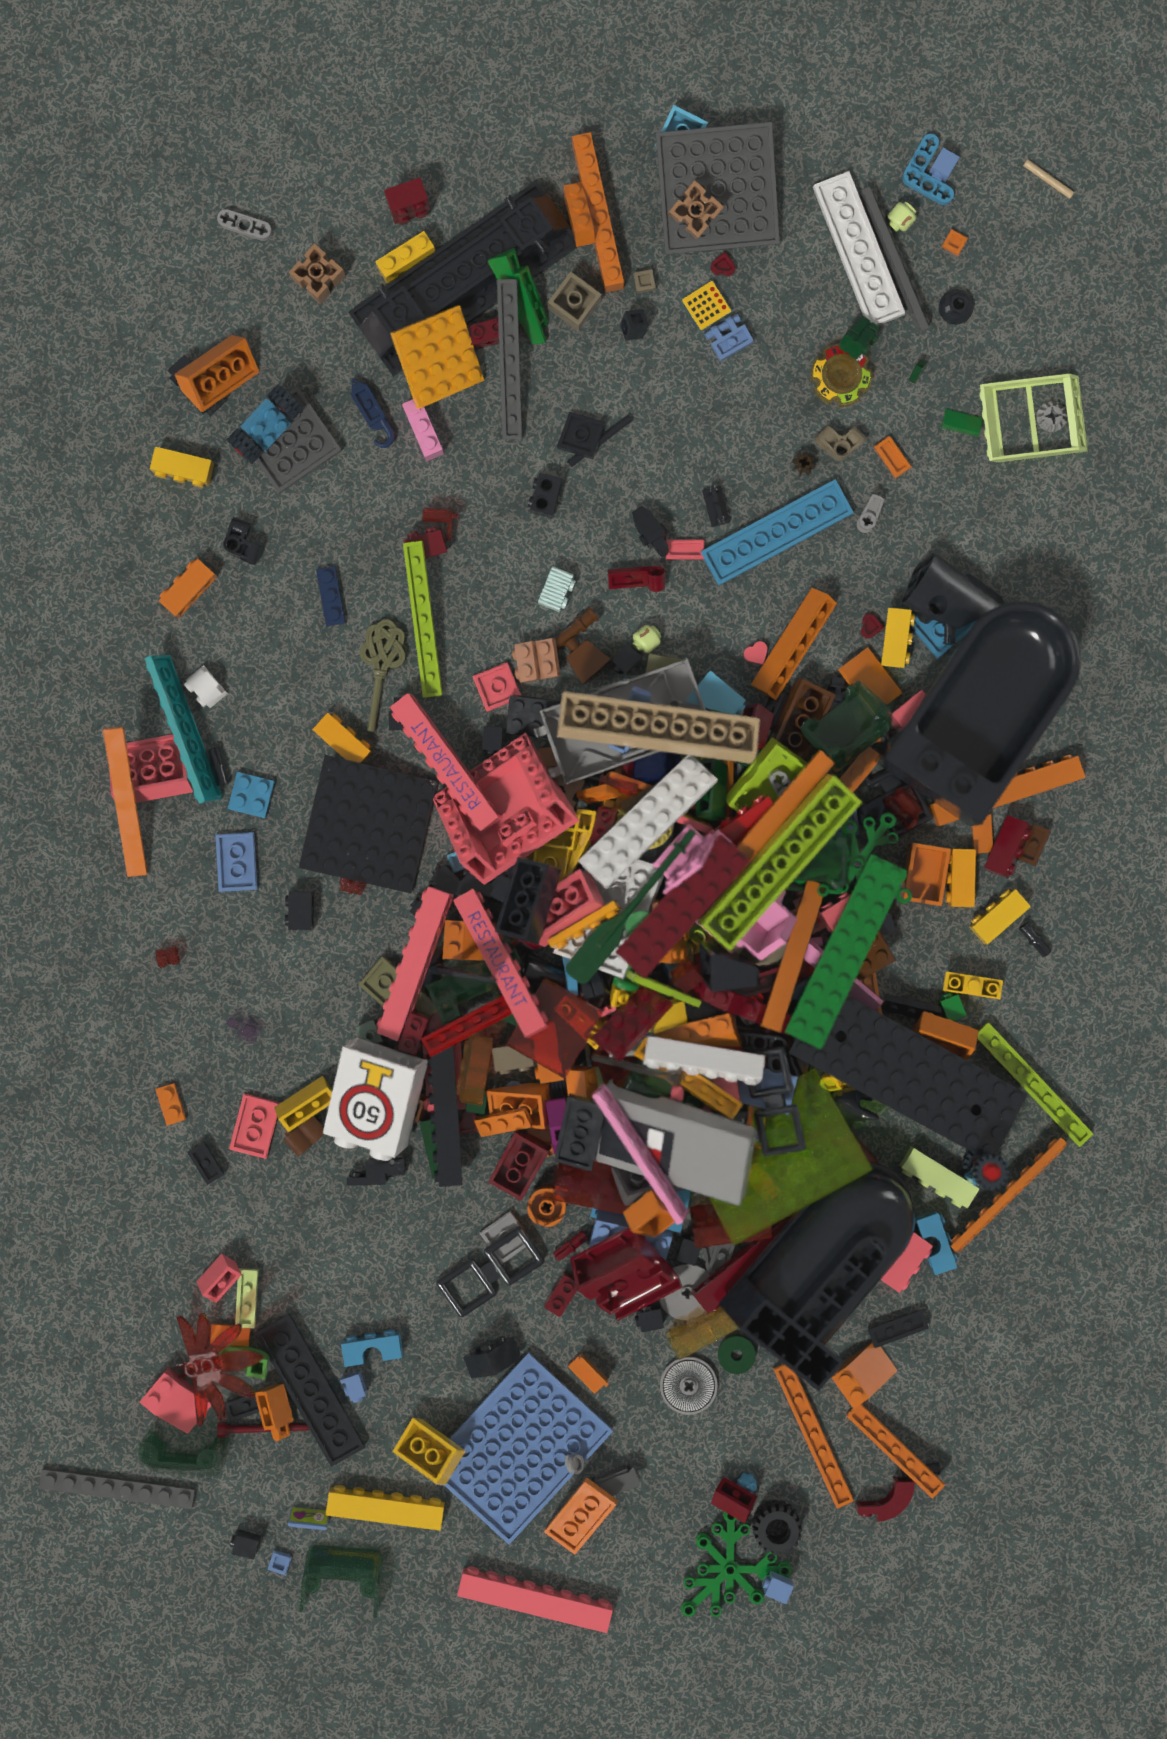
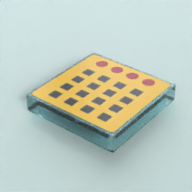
M713 279L680 299L682 306L700 333L733 313Z

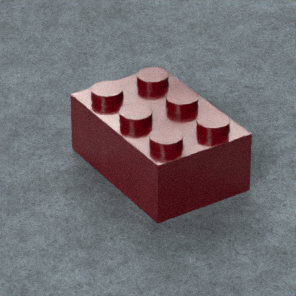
M522 1129L516 1130L488 1183L522 1201L552 1146Z

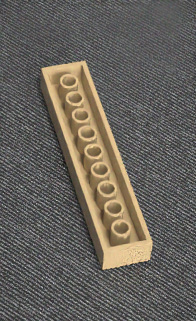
M563 692L557 737L753 763L757 752L760 719Z

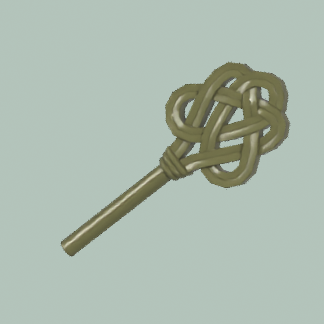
M389 619L382 620L377 625H371L367 628L366 642L361 646L359 652L361 659L366 664L373 665L375 677L367 729L370 732H375L382 682L388 673V668L397 669L406 661V654L402 648L405 643V634ZM388 626L390 629L385 630L384 627ZM387 639L388 641L383 647L382 640ZM374 644L377 646L378 655L376 654ZM394 646L393 650L391 651V653H390L389 656L387 657V654L390 652L391 648ZM367 650H369L371 658L367 657ZM399 654V659H398L397 661L393 662V661L395 660V658L397 657V655ZM383 660L384 663L382 664V667L380 669L379 662Z

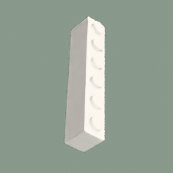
M648 1036L643 1064L653 1069L663 1067L671 1072H678L680 1070L686 1071L689 1075L704 1074L712 1079L722 1077L730 1082L739 1080L745 1081V1084L756 1085V1083L759 1084L762 1080L765 1056Z

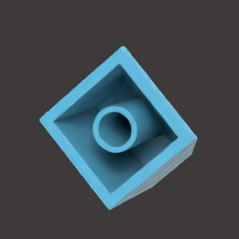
M709 671L697 686L707 712L738 716L746 707L743 705L746 700L712 671ZM693 690L685 701L700 706L695 690Z

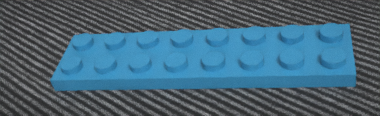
M835 479L702 550L701 554L717 585L720 586L845 519L854 512Z

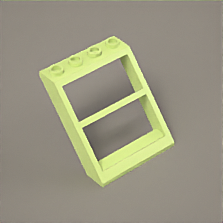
M1062 374L980 385V399L983 406L982 417L985 422L984 435L987 439V456L989 461L1005 462L1088 451L1079 377L1077 375ZM1064 383L1072 448L1039 452L1031 386ZM1026 387L1034 452L1004 456L996 391Z

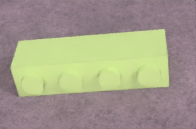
M912 1146L899 1165L903 1168L902 1173L910 1178L913 1175L919 1178L918 1182L926 1188L929 1185L936 1189L934 1192L943 1198L945 1196L952 1199L951 1203L959 1208L962 1205L968 1208L979 1191L977 1186L969 1183L961 1176Z

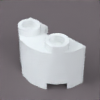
M204 665L186 679L187 682L184 683L191 693L194 691L198 695L196 699L203 707L207 705L211 708L228 694Z

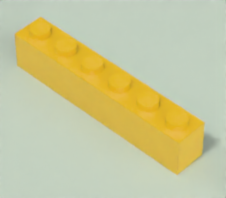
M335 1485L329 1490L326 1515L441 1531L445 1502H441L439 1498L426 1500L422 1499L419 1495L404 1497L403 1494L397 1492L389 1495L384 1494L381 1490L366 1492L365 1489L355 1487L351 1490L346 1489L343 1485Z

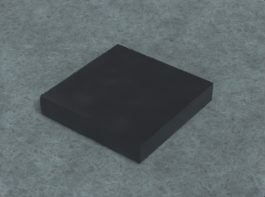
M569 412L557 444V449L594 459L606 423Z

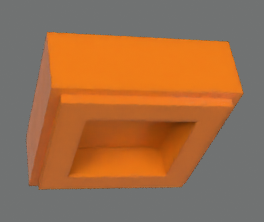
M951 229L942 248L958 256L968 238Z

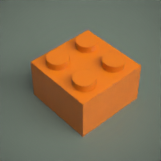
M653 1190L644 1193L641 1199L632 1203L623 1212L632 1232L656 1238L675 1223L669 1211Z

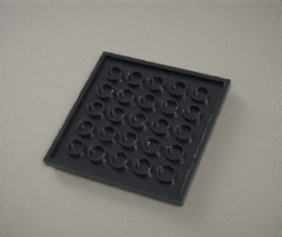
M324 755L298 868L412 894L437 781Z

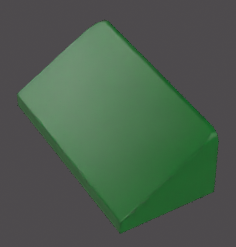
M945 409L941 428L978 437L981 432L982 418Z

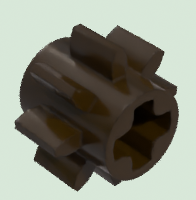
M808 452L802 456L798 453V460H792V463L795 464L792 471L797 470L799 476L802 473H806L809 476V469L815 468V465L812 464L815 458H810ZM802 460L806 461L805 468L801 467Z

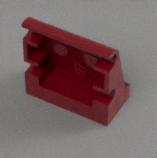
M630 1226L570 1258L577 1291L589 1300L595 1298L597 1306L609 1315L615 1313L617 1321L682 1288L681 1280L672 1267L644 1235L632 1232Z

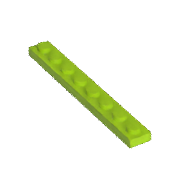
M423 541L403 543L423 698L442 696Z
M986 1022L978 1030L977 1040L1078 1147H1081L1093 1135L1088 1127L989 1022Z

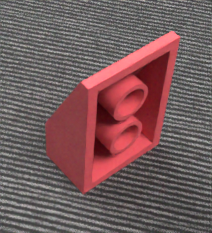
M169 1367L140 1401L154 1415L187 1434L212 1406L208 1399Z

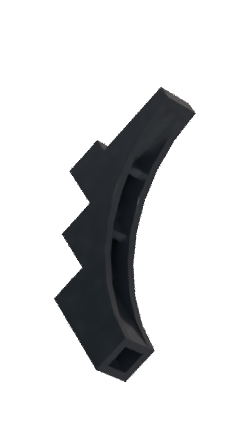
M438 865L432 871L433 876L431 877L436 884L434 886L430 884L428 887H434L453 895L465 894L474 889L477 893L481 892L482 895L492 897L490 894L500 875L495 877L492 883L489 881L484 885L468 870L461 875L463 879L460 880L446 865L442 867ZM504 871L500 875L505 876L507 872ZM416 898L410 904L412 909L409 912L415 916L417 909L421 908L423 900Z

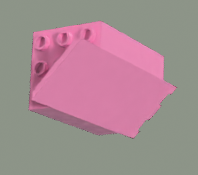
M688 824L653 863V866L658 869L675 848L672 845L674 842L679 843L690 829L696 833L684 848L687 851L685 855L680 853L663 874L667 878L665 882L667 886L663 893L667 895L673 887L675 888L702 867L714 842L721 834L728 841L730 840L719 830L713 834L708 833L703 837ZM785 890L732 950H728L731 954L740 947H744L753 957L756 956L762 960L787 942L797 918L781 904L786 893Z

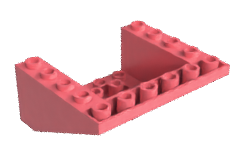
M526 733L469 771L503 817L485 832L476 831L470 823L471 818L460 810V803L449 795L448 787L435 794L433 798L460 863L484 885L515 865L517 857L525 858L579 821L571 803L556 779L550 777L548 766Z

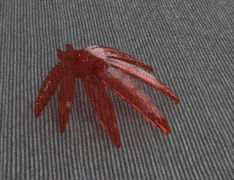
M206 1313L199 1314L196 1336L190 1323L183 1316H176L190 1361L188 1363H179L176 1365V1368L181 1367L183 1369V1374L178 1375V1378L193 1377L197 1427L202 1426L205 1421L208 1399L218 1419L223 1421L226 1419L225 1401L213 1381L236 1394L248 1398L255 1397V1391L246 1381L234 1375L222 1373V1371H234L250 1367L263 1360L264 1355L249 1350H236L218 1354V1352L227 1348L237 1339L242 1330L241 1323L235 1324L222 1332L207 1349L206 1346L210 1337V1323Z

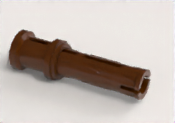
M590 607L579 618L575 617L574 623L555 637L557 650L579 632H585L587 627L593 622L599 621V618Z

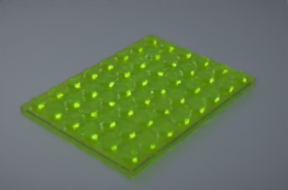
M815 1068L798 1077L792 1099V1104L798 1106L806 1149L804 1151L764 1156L761 1148H753L746 1195L741 1204L736 1205L708 1196L733 1245L740 1243L872 1170ZM749 1105L743 1107V1108H746L747 1115H748V1106H749ZM791 1113L789 1115L779 1114L766 1117L765 1130L769 1148L798 1144Z

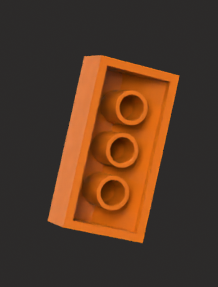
M231 335L174 375L181 391L201 412H204L258 374L259 369L246 339Z
M729 1012L691 1021L687 1024L655 1033L657 1038L733 1051L743 1049L734 1014Z

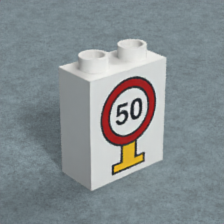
M358 1037L343 1046L323 1134L335 1137L334 1143L343 1148H356L359 1145L370 1149V1155L375 1159L388 1161L392 1157L395 1158L408 1146L428 1060Z

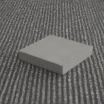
M510 1210L479 1232V1234L489 1246L516 1227H522V1225ZM517 1236L493 1253L499 1262L503 1264L526 1246L520 1237Z

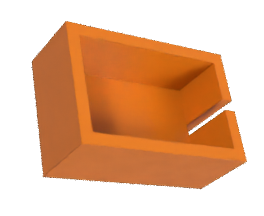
M909 843L905 864L907 873L906 879L902 883V888H908L911 891L912 898L910 902L942 906L951 849ZM902 892L901 897L905 899L908 897V894Z
M923 1011L912 1028V1031L965 1060H968L976 1049L978 1030Z

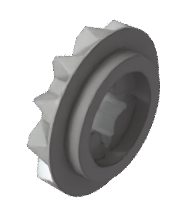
M1049 401L1038 409L1036 419L1038 425L1043 430L1056 432L1064 427L1068 415L1065 407L1059 402ZM1051 410L1054 415H1060L1054 419V422L1051 418L1046 417L1051 413Z

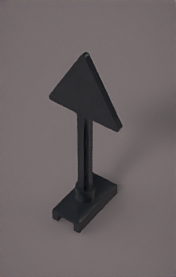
M435 949L422 986L439 988L441 974L489 982H497V978L492 975L473 974L467 970L443 966V949Z

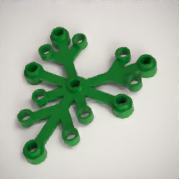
M884 813L881 816L880 826L876 832L874 831L875 820L871 817L864 820L863 827L867 832L868 844L861 854H859L855 835L858 829L857 823L853 820L845 821L842 825V832L848 836L851 856L841 850L837 843L830 845L829 853L832 856L839 857L846 863H836L824 855L820 849L818 851L819 855L814 856L812 859H817L828 867L807 871L802 869L801 873L804 874V877L799 879L796 876L793 881L801 885L808 878L829 875L826 881L817 889L819 896L826 897L839 874L848 871L844 879L838 882L836 886L839 893H846L848 885L855 875L858 882L867 864L866 859L875 846L895 845L897 843L898 835L894 832L882 837L887 829L894 827L896 817L892 813ZM890 817L892 822L886 823L885 818ZM871 821L873 825L868 827L865 822ZM848 824L853 825L854 829L848 830L846 826ZM889 836H894L896 841H889ZM834 846L838 848L836 853L831 851V848ZM855 862H860V863H861V867H860V868H856V867L854 866V863H855ZM844 884L846 889L840 890L839 885ZM820 888H826L827 892L821 894L819 890ZM899 888L896 893L897 902L900 904L909 903L912 898L911 891L908 888ZM906 892L908 897L902 898L901 893Z
M723 1511L724 1519L727 1521V1532L718 1521L711 1525L713 1534L719 1535L726 1542V1558L711 1544V1538L708 1533L700 1532L696 1535V1545L700 1549H706L719 1563L707 1564L700 1562L697 1565L698 1574L701 1576H705L708 1573L719 1574L715 1578L685 1576L683 1584L686 1589H692L694 1586L705 1587L692 1600L687 1599L681 1603V1612L686 1617L693 1616L696 1613V1607L712 1592L710 1613L714 1617L720 1616L722 1613L720 1606V1584L725 1579L726 1591L724 1592V1600L726 1603L731 1604L736 1599L733 1592L735 1579L748 1593L751 1603L755 1605L761 1604L764 1600L762 1589L753 1587L740 1573H755L762 1581L765 1576H768L770 1571L789 1577L792 1573L790 1563L782 1560L777 1565H768L777 1560V1555H774L773 1559L767 1558L769 1554H772V1551H770L769 1553L766 1552L765 1556L756 1565H739L734 1560V1543L742 1536L750 1533V1526L747 1522H742L734 1532L737 1519L728 1517V1513ZM720 1526L721 1529L719 1531H715L714 1527ZM743 1526L748 1527L747 1531H741V1528ZM702 1539L707 1540L706 1544H701L700 1541ZM702 1566L706 1567V1570L703 1572L699 1570ZM733 1567L734 1569L732 1572H728L727 1568ZM787 1568L788 1570L786 1573H782L781 1569ZM692 1580L693 1582L691 1585H687L686 1581ZM728 1594L733 1595L731 1599L726 1598ZM756 1594L760 1595V1598L757 1600L753 1598ZM687 1607L692 1608L690 1612L685 1611ZM715 1607L719 1608V1611L716 1613L712 1611Z

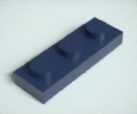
M336 567L317 569L316 573L326 627L346 624Z

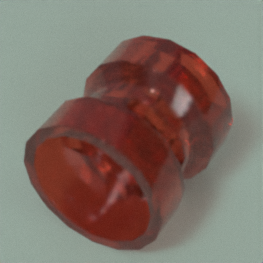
M171 946L166 950H156V960L159 968L167 967L169 964L173 966L180 964V958L176 956L179 955L176 946Z

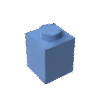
M943 147L928 174L945 183L960 157Z
M770 1571L769 1575L765 1576L762 1582L766 1596L787 1604L794 1588L792 1579Z

